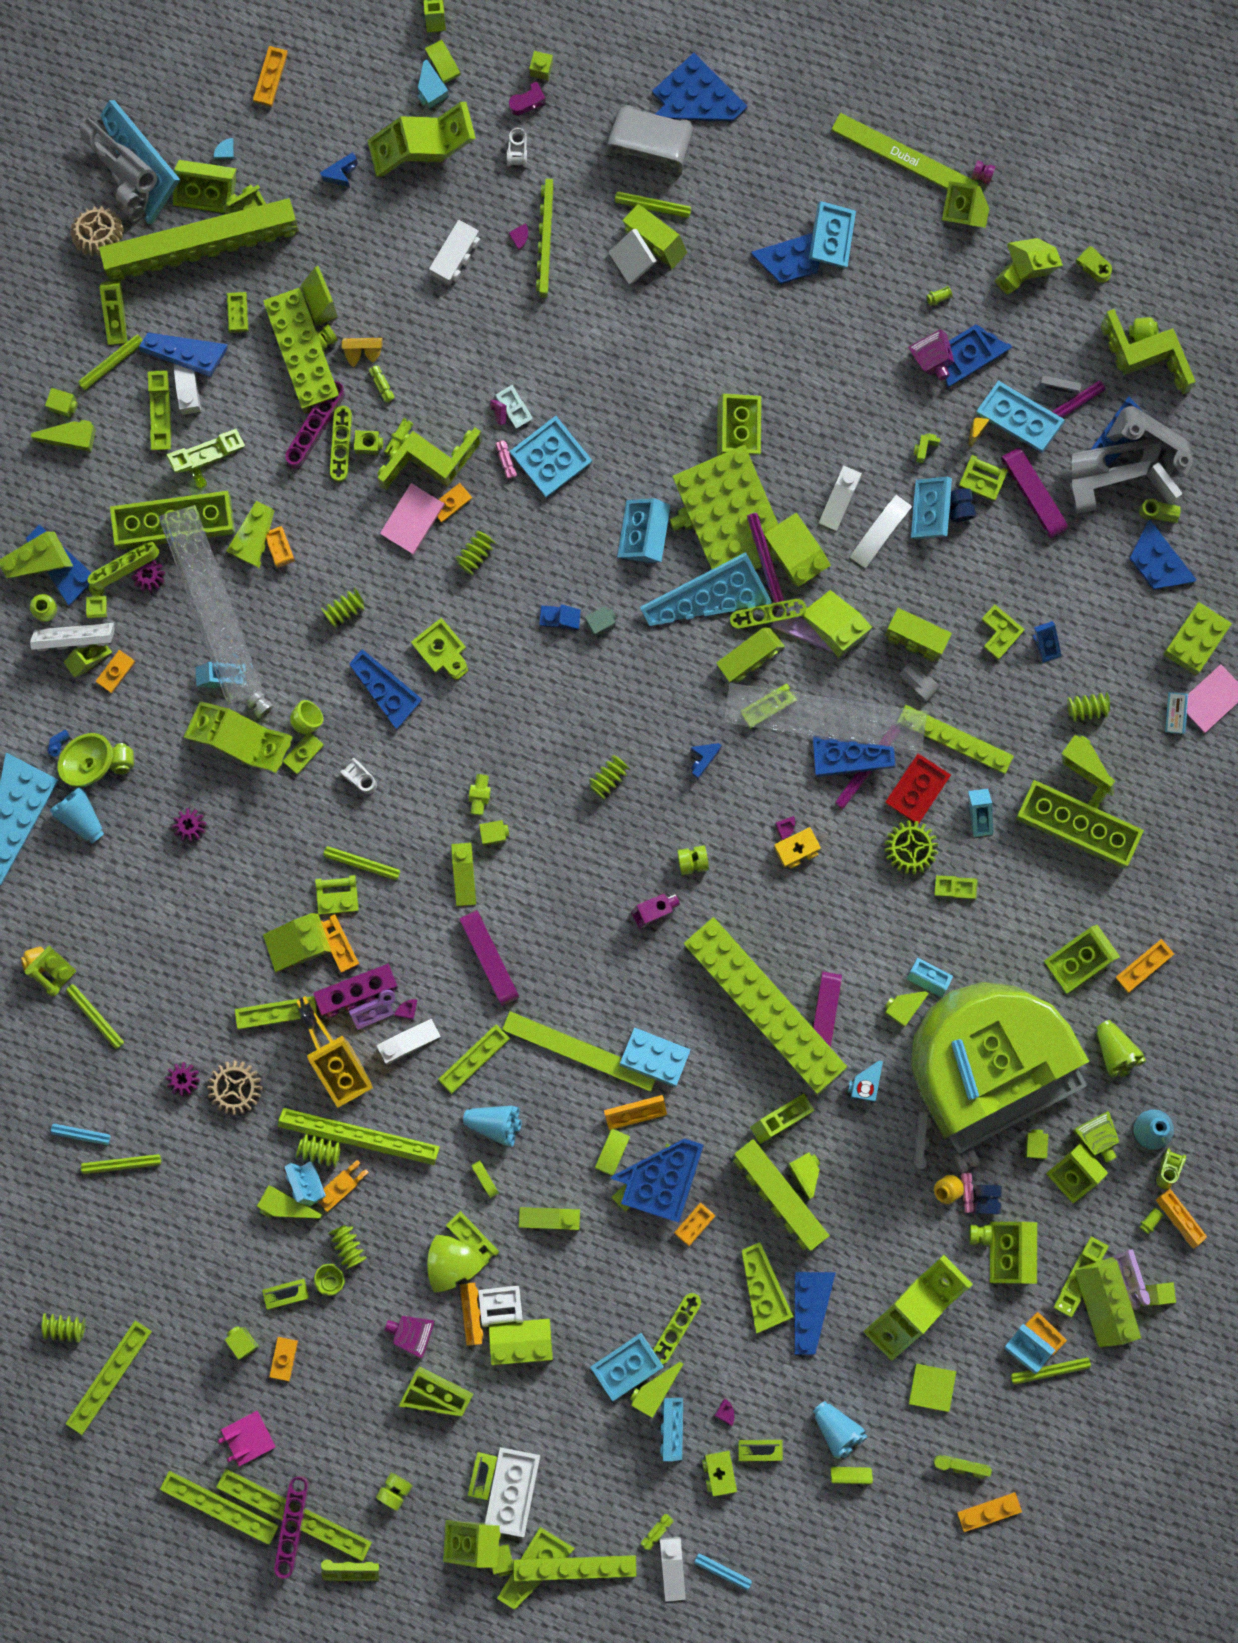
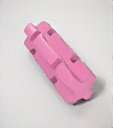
M505 441L497 442L495 447L499 452L498 456L501 465L505 469V476L507 479H512L517 476L515 468H513L514 464L510 453L507 451V444Z
M971 1173L961 1174V1182H963L964 1187L963 1201H965V1213L975 1212Z

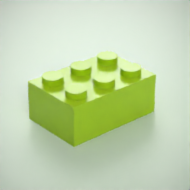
M1198 602L1163 655L1197 676L1232 623Z
M897 608L885 636L888 637L887 640L896 645L901 643L906 646V650L912 653L918 651L924 654L923 657L934 662V660L939 661L952 633Z

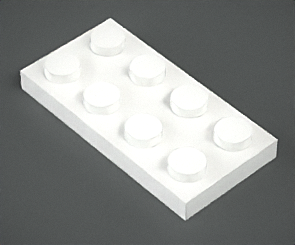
M114 623L34 630L30 641L31 650L46 651L49 648L55 647L62 650L67 649L69 646L84 648L89 646V644L105 646L112 641L115 631Z
M500 1447L485 1521L486 1524L500 1525V1533L520 1537L525 1536L540 1455Z

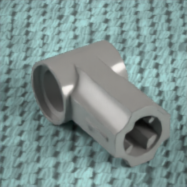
M912 662L899 674L913 688L914 693L922 697L921 700L927 702L940 688L931 677L925 676Z

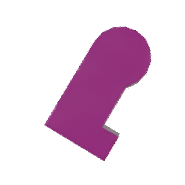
M538 82L530 84V91L522 95H513L509 99L510 112L516 116L523 115L546 104L545 96Z

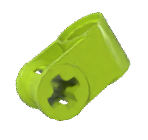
M1088 246L1075 260L1078 266L1081 265L1083 267L1082 270L1087 272L1097 282L1105 283L1110 279L1112 265L1093 247ZM1106 270V273H1099V271Z
M1169 1148L1165 1150L1156 1177V1183L1161 1189H1170L1178 1180L1186 1160V1155L1183 1154L1181 1156L1171 1152ZM1164 1175H1168L1171 1181L1166 1180Z

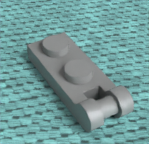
M927 1112L918 1113L913 1162L914 1167L918 1170L927 1166V1161L924 1158V1150H928L929 1138H926V1129L930 1130L931 1118L928 1117Z

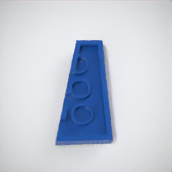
M149 332L139 346V350L143 353L209 377L212 376L228 349V344Z
M363 649L349 663L396 730L400 728L423 701L421 697Z
M813 737L815 773L817 777L896 768L895 750L892 746L866 745L851 741L841 742L834 739L825 740Z

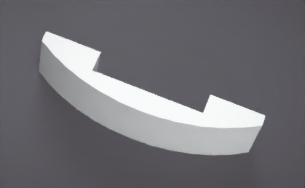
M896 495L871 526L850 558L866 569L912 506Z

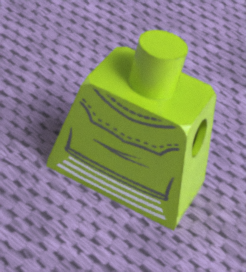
M1109 1111L1073 1129L1074 1134L1093 1156L1101 1152L1106 1163L1117 1158L1112 1146L1119 1143V1139Z

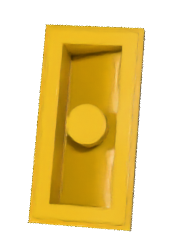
M975 418L973 420L969 435L970 446H973L984 432L989 419Z

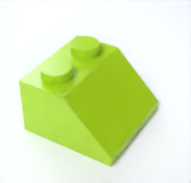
M1039 238L1006 244L1020 280L1047 276L1063 266L1056 247Z
M1080 1143L1046 1174L1072 1203H1075L1094 1188L1108 1172L1086 1147Z

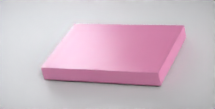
M411 483L380 534L410 553L415 554L445 504Z
M1221 664L1189 693L1187 716L1203 733H1206L1238 703V681Z

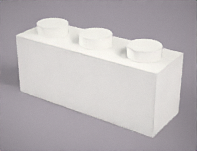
M458 220L429 268L430 275L448 285H451L453 281L456 282L461 274L460 268L462 265H467L471 255L469 253L472 248L476 249L480 243L479 231Z

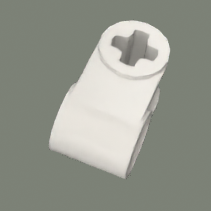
M514 128L509 134L507 167L511 165L527 167V137L525 131L521 128ZM521 136L523 140L517 143L513 141V138Z
M352 758V762L344 770H341L340 773L364 794H372L377 788L374 777L355 758ZM365 780L372 781V785L369 788H363L362 783Z

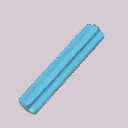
M961 1039L952 1041L951 1045L967 1098L969 1100L979 1097V1093L963 1041Z
M53 1124L51 1127V1134L103 1145H109L111 1139L109 1134Z
M698 1554L694 1561L696 1565L744 1590H748L752 1584L750 1579L702 1554Z

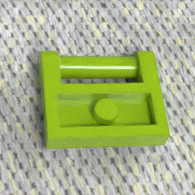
M971 455L958 487L971 489L972 493L995 502L1008 469L998 468L977 459V456ZM973 466L999 476L998 480L972 470Z
M351 875L349 878L330 880L315 879L319 915L359 911L356 875ZM350 886L351 889L348 892L323 894V888Z
M48 946L25 970V974L41 984L51 997L56 996L60 988L76 972L51 946ZM41 966L55 978L52 983L38 972Z

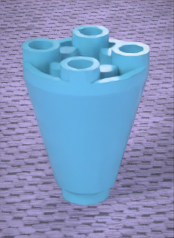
M80 787L69 793L63 801L50 809L54 818L86 841L89 840L91 844L104 834L86 792Z
M497 1106L467 1109L464 1113L463 1124L502 1145L513 1147L516 1131L519 1132L522 1125V1120L518 1119L520 1108L516 1106Z
M1151 1109L1142 1112L1137 1117L1133 1133L1136 1141L1141 1146L1157 1150L1165 1147L1171 1141L1174 1135V1126L1166 1113ZM1157 1124L1163 1128L1160 1132L1156 1130Z
M826 1401L819 1404L813 1410L820 1430L835 1458H846L853 1452L851 1448L854 1445H860L868 1438L866 1431L860 1425L831 1404H827Z

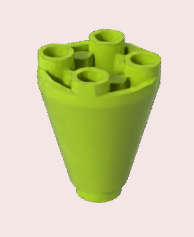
M1107 1020L1096 1027L1106 1070L1111 1078L1117 1075L1124 1077L1131 1073V1068L1141 1066L1146 1062L1143 1052L1111 1020Z

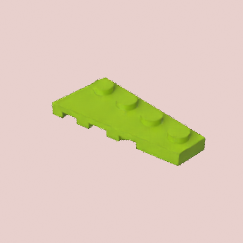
M761 1242L741 1250L756 1334L793 1317Z
M539 1527L521 1559L566 1558L575 1548L542 1527ZM512 1572L497 1599L515 1610L543 1580L513 1581Z

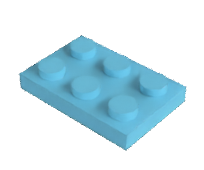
M822 201L818 202L809 259L844 269L848 267L856 215L855 210Z
M938 477L916 480L911 538L925 539L947 536L952 478Z
M634 1028L619 1066L676 1088L691 1049Z
M640 1333L590 1368L611 1400L614 1401L664 1366L643 1334Z
M664 1398V1402L661 1405L664 1423L661 1424L663 1444L661 1445L660 1453L663 1456V1461L682 1460L683 1398Z

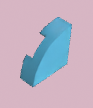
M233 138L222 141L216 147L214 159H234Z

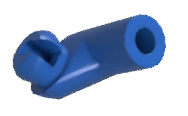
M66 729L50 738L48 753L51 756H58L61 751L62 742L71 738Z

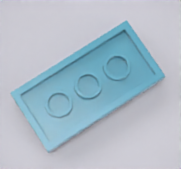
M1000 381L996 383L976 411L980 417L989 419L990 423L1041 453L1045 451L1065 423V419Z

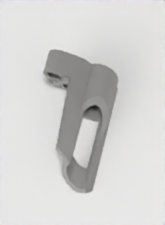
M88 117L80 124V135L83 141L98 154L99 159L123 182L117 188L116 203L127 217L132 221H137L144 214L149 191L156 184V173L133 151L116 143ZM96 133L121 154L117 159L98 142H94Z
M1155 437L1073 453L1072 483H1069V491H1072L1071 500L1073 501L1076 514L1096 510L1093 489L1147 475L1150 466L1157 462L1161 454L1162 440ZM1145 448L1139 463L1113 468L1106 466L1105 455Z

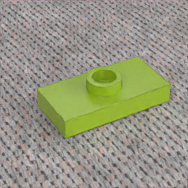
M227 293L229 333L249 332L247 293Z
M306 734L283 762L298 775L324 747V744L313 734Z

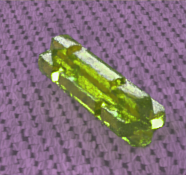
M200 468L189 470L198 489L207 486Z

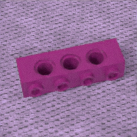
M388 963L313 992L321 1015H327V1018L338 1015V1011L346 1008V1011L358 1007L357 1003L365 1001L367 1003L375 1000L376 996L383 990H391L395 993V988H398V985ZM372 980H380L381 986L379 989L373 990L370 988ZM354 987L362 989V994L359 997L351 995ZM341 994L343 996L342 1003L334 1004L332 1001L333 996Z

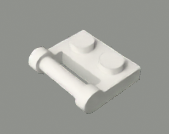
M519 1286L478 1290L482 1327H489L490 1324L516 1321L517 1323H523ZM515 1307L516 1313L487 1316L488 1310Z

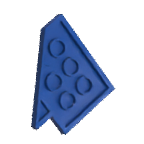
M695 53L691 54L652 90V94L664 105L655 115L674 120L734 121L748 108Z
M684 1138L613 1175L611 1179L627 1184L621 1204L680 1223L704 1144Z

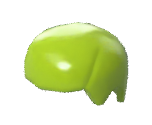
M334 1264L322 1265L314 1275L315 1288L325 1296L338 1294L345 1283L343 1272Z

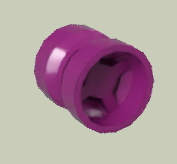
M977 160L971 179L976 181L982 180L985 184L990 185L996 166L991 164L984 165L982 161Z

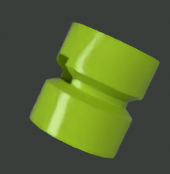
M705 845L694 847L691 851L688 848L677 850L681 875L692 874L694 870L698 873L709 871Z
M390 1472L385 1480L386 1486L381 1487L376 1498L398 1511L404 1502L403 1496H408L413 1485ZM393 1486L399 1489L398 1494L391 1490Z

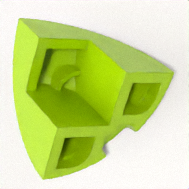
M436 1235L431 1243L427 1269L434 1293L455 1288L457 1281H461L464 1278L467 1280L471 1279L485 1265L470 1247L457 1239Z

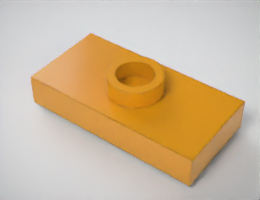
M461 483L457 484L439 499V501L445 504L437 517L441 523L472 500L471 495Z
M280 526L270 530L266 535V541L276 568L295 562L283 527Z
M118 650L95 682L110 693H113L133 667L135 661Z
M700 1202L674 1234L690 1246L715 1215Z
M1036 1312L1024 1324L1055 1349L1052 1355L1067 1341L1039 1312Z
M283 1337L277 1338L269 1377L290 1381L298 1345L297 1340Z

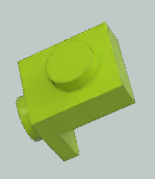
M930 433L921 435L919 444H915L913 456H917L916 462L924 463L927 445L939 447L941 439Z

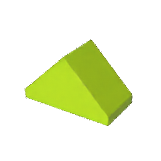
M1174 1282L1145 1285V1290L1150 1298V1303L1147 1306L1176 1303Z

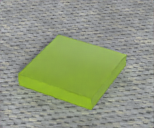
M916 1364L909 1404L949 1412L957 1371Z

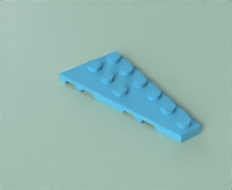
M109 100L100 115L109 136H112L116 143L133 151L156 173L157 181L153 189L149 191V198L145 209V220L147 224H152L180 179L116 101Z
M745 552L641 606L640 609L649 626L673 622L678 619H692L695 616H709L732 612L741 608H753L758 605L772 604V601Z
M8 753L5 754L0 781L1 886L59 782L58 779Z

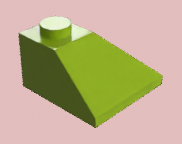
M949 181L942 220L986 228L989 206L981 187Z
M810 1152L788 1164L807 1200L814 1197L820 1170L818 1168L820 1165L819 1160L815 1154L811 1156Z

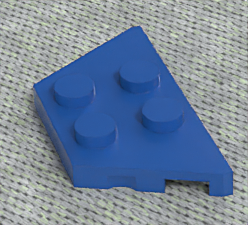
M813 233L755 250L751 253L780 284L818 273L819 262L809 259Z
M976 324L949 340L954 363L946 367L950 374L946 378L947 387L950 388L1011 350V344H1006L999 340L997 336L987 333Z
M1148 521L1129 558L1153 590L1194 583L1197 579L1152 521Z

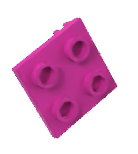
M258 1410L221 1429L224 1437L217 1440L218 1444L227 1441L233 1456L226 1460L229 1463L236 1459L239 1466L276 1447Z

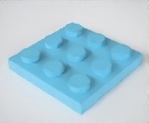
M557 416L553 417L510 450L512 457L545 498L549 497L593 463L592 459Z

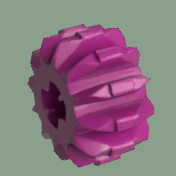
M152 560L150 564L147 563L133 571L136 574L132 575L131 578L136 581L134 583L136 587L141 586L140 590L142 592L148 587V591L152 593L153 586L159 590L160 587L157 583L164 584L165 582L160 577L165 576L166 573L161 571L163 568L161 564L156 565V560ZM148 572L152 577L150 579L147 578L145 573Z
M186 808V815L179 811L178 814L181 818H173L178 824L172 825V828L177 830L175 832L176 837L182 835L181 841L184 842L188 836L189 842L192 843L193 836L198 840L201 839L197 834L198 832L205 834L206 831L200 827L206 826L207 823L201 821L204 818L202 814L197 816L198 811L196 809L191 814L190 809ZM192 821L191 823L194 827L192 829L189 827V830H187L185 823Z
M182 1062L181 1069L177 1063L174 1064L175 1072L172 1069H168V1072L173 1074L172 1077H165L166 1080L172 1081L167 1085V1088L174 1087L172 1093L176 1094L179 1091L181 1097L184 1096L185 1090L188 1095H191L190 1087L197 1090L198 1087L193 1083L200 1082L199 1078H194V1076L199 1074V1071L191 1072L194 1068L192 1064L186 1069V1062ZM184 1074H186L185 1078L187 1079V1082H182V1085H180V1079H178L179 1076H184Z

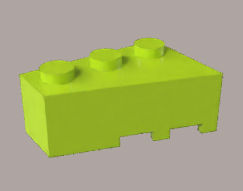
M639 204L622 220L626 227L624 229L625 232L628 234L631 230L637 229L649 250L671 269L688 253L680 234Z
M47 531L0 559V567L6 578H18L73 567L56 533Z
M762 628L716 662V664L729 682L736 681L739 683L747 677L746 673L751 670H757L763 665L762 663L765 660L776 656L785 646L772 628Z
M419 1366L398 1407H410L417 1410H429L436 1413L463 1416L474 1394Z

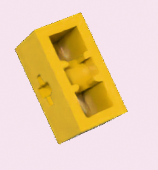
M811 827L774 844V849L784 868L789 866L790 869L800 865V860L806 857L810 860L818 856V851L821 849ZM795 845H797L798 847H803V849L801 850V854H799L798 851H793L795 849Z

